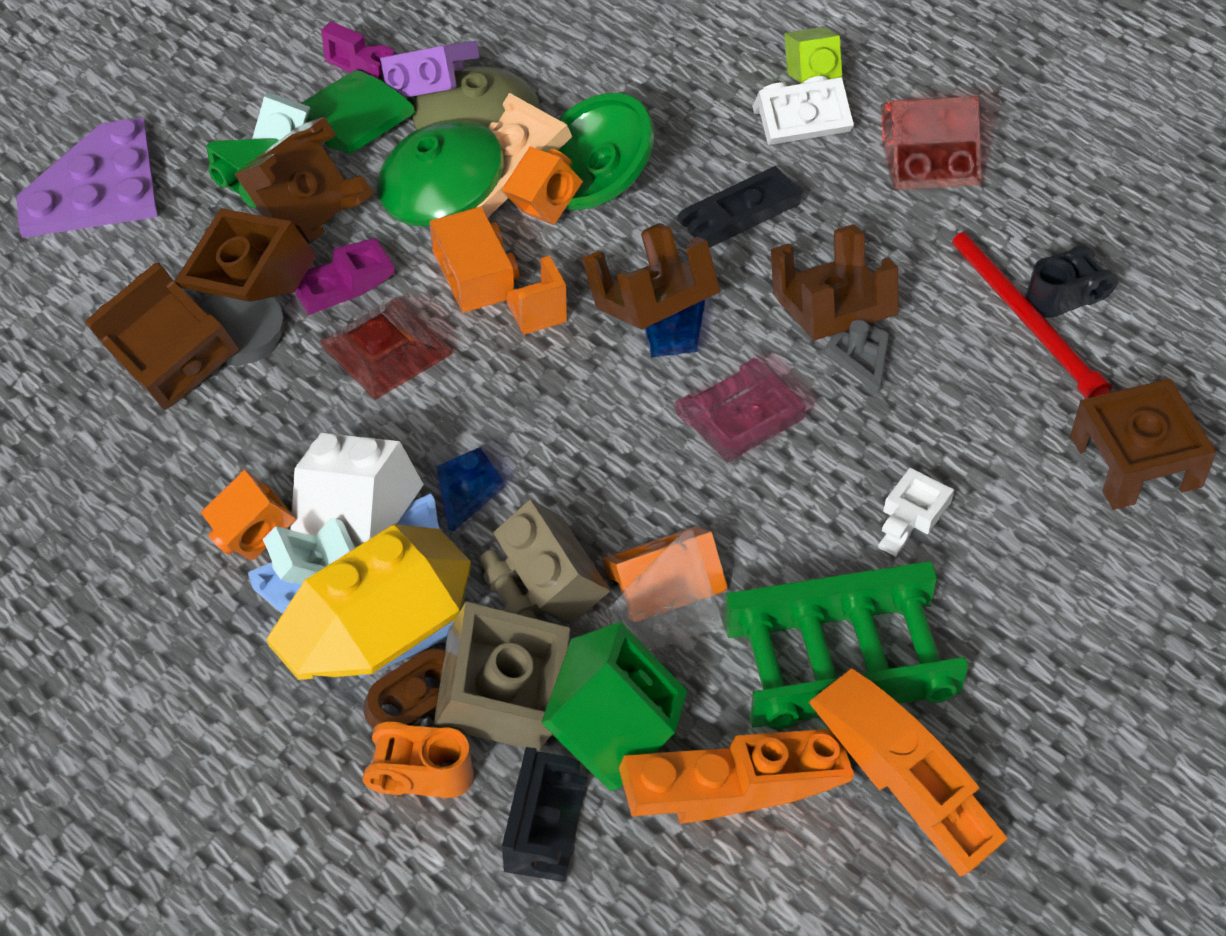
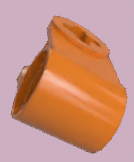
M383 722L374 728L372 741L376 745L372 764L364 769L362 780L369 789L378 793L393 795L415 794L454 798L464 794L471 788L474 781V767L469 742L459 730L449 727L411 726L399 722ZM445 761H456L450 766H438Z

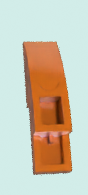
M851 668L809 701L810 705L877 789L880 791L886 786L889 787L960 877L970 873L1008 839L973 796L980 787L960 763L913 715L869 679Z
M830 729L737 735L734 737L730 748L623 756L619 766L631 817L677 813L679 824L699 822L792 803L851 782L854 777L845 747Z

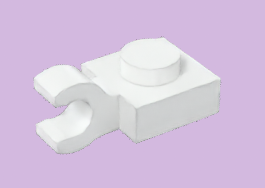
M909 468L886 498L883 512L891 516L882 527V531L886 535L879 543L878 548L897 557L907 543L914 528L928 534L951 504L954 489Z

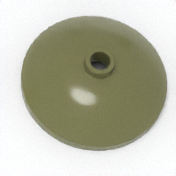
M469 65L464 66L463 70L454 71L456 79L455 89L416 95L413 102L415 113L412 117L416 130L443 120H469L480 123L488 128L491 122H499L505 112L503 103L509 93L540 109V105L533 88L519 76L498 67Z

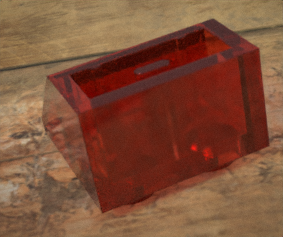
M978 96L900 100L881 104L882 142L894 190L982 185Z

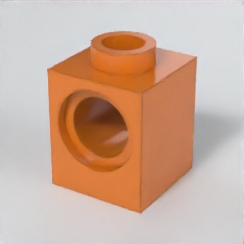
M530 146L501 191L523 213L555 225L583 181L570 168L573 164L572 161L560 151L551 148L548 152Z
M245 469L200 512L213 528L208 535L218 548L227 555H231L235 551L251 561L267 549L263 539L275 526L287 529L296 520L295 516L272 487Z

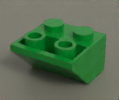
M620 621L571 639L541 723L611 792L618 790L623 785L619 771L623 756L653 754L675 733L687 690Z

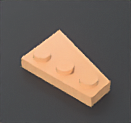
M509 93L503 103L505 112L499 122H491L488 127L496 135L502 147L504 168L494 190L477 206L482 207L487 218L508 199L501 189L530 146L548 152L551 148L559 150L572 137L567 124Z

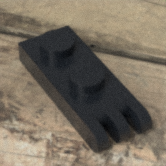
M773 166L684 208L679 212L677 220L683 227H688V232L694 238L699 237L707 240L708 246L711 248L800 205L802 191L776 166Z

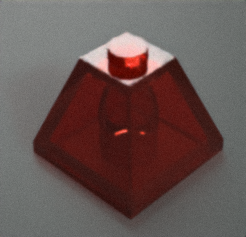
M397 297L320 340V345L374 400L452 355V350Z

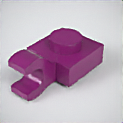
M333 21L321 29L325 61L348 72L354 70L364 71L377 79H381L383 75L380 58L395 55L394 50L388 46L377 45L367 47L364 35Z

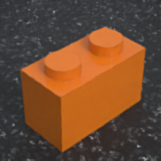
M482 207L430 220L432 252L462 313L506 301L507 292L514 290V280L519 279V269L513 253H505L503 249V238L496 222H489Z

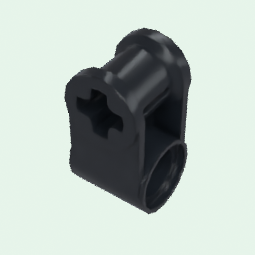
M1082 244L1069 251L1038 260L1033 267L1025 297L1044 318H1052L1084 305H1092L1106 299L1115 290L1118 284V277L1112 270H1105L1095 259V252L1089 245Z

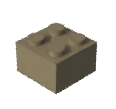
M465 602L448 630L433 727H449L457 729L466 735L521 748L532 747L540 750L552 735L541 721L568 649L570 627Z

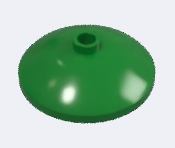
M622 93L596 95L576 104L558 119L567 124L572 135L558 151L572 161L573 164L570 168L583 181L565 209L584 210L607 203L627 190L642 173L653 149L655 129L650 113L634 97Z
M443 120L423 126L402 139L385 159L377 179L378 197L385 210L394 219L411 226H430V220L474 209L491 194L501 178L504 168L502 147L496 135L489 128L477 122L469 120Z

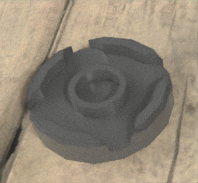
M210 294L198 304L208 316L211 314L224 327L239 349L225 361L226 365L240 366L259 361L276 349L278 339L281 335H284L285 322L280 303L274 297L248 302Z

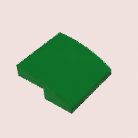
M358 70L350 72L300 103L310 107L306 123L325 117L335 132V137L324 141V144L329 148L348 154L353 153L415 113L413 105L396 90L374 76Z

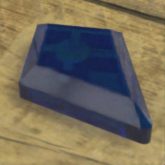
M706 299L644 328L651 358L698 351Z
M481 447L436 466L449 531L456 530L504 488V480Z

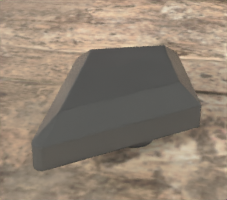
M855 320L850 324L849 330L832 336L826 345L825 353L871 390L879 392L889 333L870 326L863 320Z

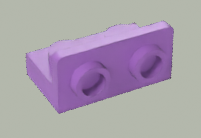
M470 41L380 59L385 83L405 98L455 89L456 79L454 71L464 69V60L480 57L477 41Z

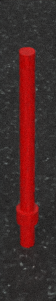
M966 232L957 234L952 241V245L1078 383V392L1085 399L1112 393V384L1098 370L1092 371L973 239Z

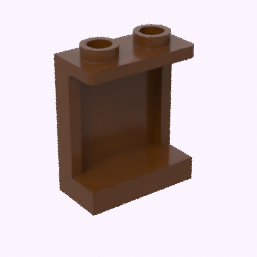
M158 262L138 275L133 282L110 301L102 305L85 321L87 327L100 343L164 411L176 404L239 350L224 327L211 314L208 316L173 281L165 268Z

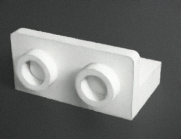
M817 76L799 85L787 86L786 83L770 84L759 91L752 106L754 114L761 115L768 145L850 132L854 126L842 78L828 80L825 76Z

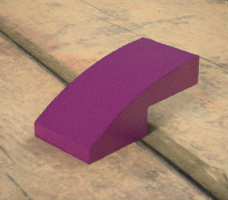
M376 238L334 248L333 262L309 268L294 293L307 314L311 315L370 291L393 275L395 266Z

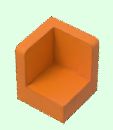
M550 255L540 258L541 282L507 292V304L523 335L567 322L566 284Z

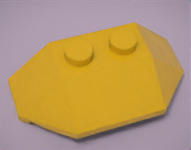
M393 524L305 579L267 637V644L298 680L313 679L314 675L343 677L374 674L456 619L463 606L467 581L471 571V561L440 529Z

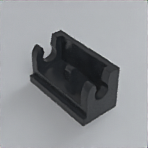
M525 748L502 843L504 872L560 882L566 881L587 785V777L578 775L581 765L580 761L568 756L539 752L537 748Z

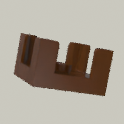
M325 117L296 127L235 173V176L262 216L292 221L308 244H311L326 232L321 226L341 210L360 205L374 194L361 175L344 180L322 147L321 142L335 137V132Z
M661 223L653 225L641 233L649 265L631 273L622 271L617 274V280L612 282L603 252L597 251L582 258L595 306L600 311L641 330L720 292L707 240L699 237L691 239V245L686 248L689 264L679 259L671 228Z
M855 224L838 228L834 231V262L795 273L794 248L791 244L771 249L773 294L777 301L814 341L849 330L850 324L855 320H863L869 324L899 314L898 266L889 257L882 259V267H878L874 275L865 266V236Z
M1170 378L1080 400L1070 435L1080 454L1085 453L1088 441L1092 438L1107 463L1109 471L1102 492L1113 510L1135 505L1143 481L1185 471L1179 488L1181 493L1202 488L1217 452Z

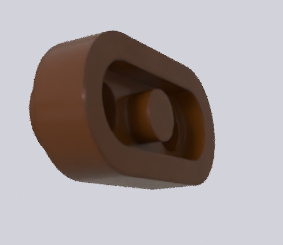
M440 649L423 651L377 680L371 686L364 701L363 711L367 722L373 729L383 722H399L415 726L436 712L439 688L428 686L424 678L432 677L440 683L445 651ZM382 705H393L399 714L395 716L386 714L382 709Z

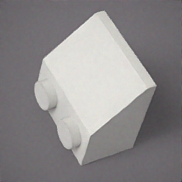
M320 433L295 467L292 514L296 520L291 524L290 530L315 536L331 518L343 521L356 548L391 525L397 524L424 484L400 441Z

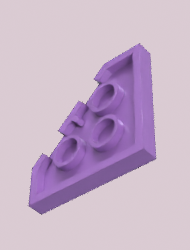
M144 117L99 124L17 195V210L22 238L158 217Z

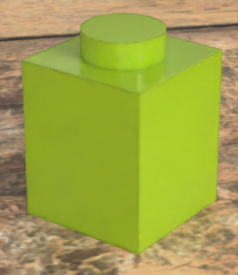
M826 27L784 33L787 73L789 76L801 84L817 76H825L828 80L842 78L840 35Z

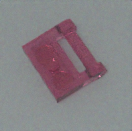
M756 358L740 365L739 372L696 396L688 394L675 401L674 404L678 417L687 426L692 425L727 463L803 420L806 406ZM750 387L752 389L711 413L708 411Z

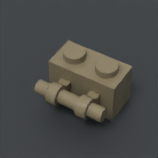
M531 499L493 532L508 558L503 561L498 552L493 549L484 552L479 558V562L485 570L484 580L493 593H499L506 605L504 609L506 612L538 619V616L545 611L568 623H573L610 592L607 584L564 518ZM520 579H522L529 591L526 595L522 593L517 585Z

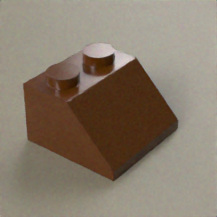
M220 208L174 282L182 288L252 302L294 293L317 255L292 221Z

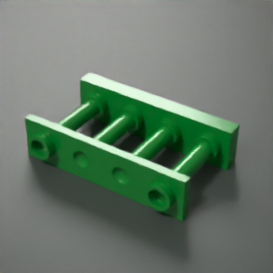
M931 561L726 593L723 622L727 637L729 639L743 636L749 639L763 690L753 691L750 713L752 728L768 725V727L773 729H783L795 724L798 720L820 717L809 701L838 679L821 625L842 620L853 624L868 673L861 675L877 685L899 704L925 699L931 703H940L951 699L955 694H961L968 669L966 658L961 657L941 661L923 609L924 607L931 606L937 580ZM893 612L903 615L920 664L889 669L872 616ZM795 628L801 631L816 681L785 686L770 632Z

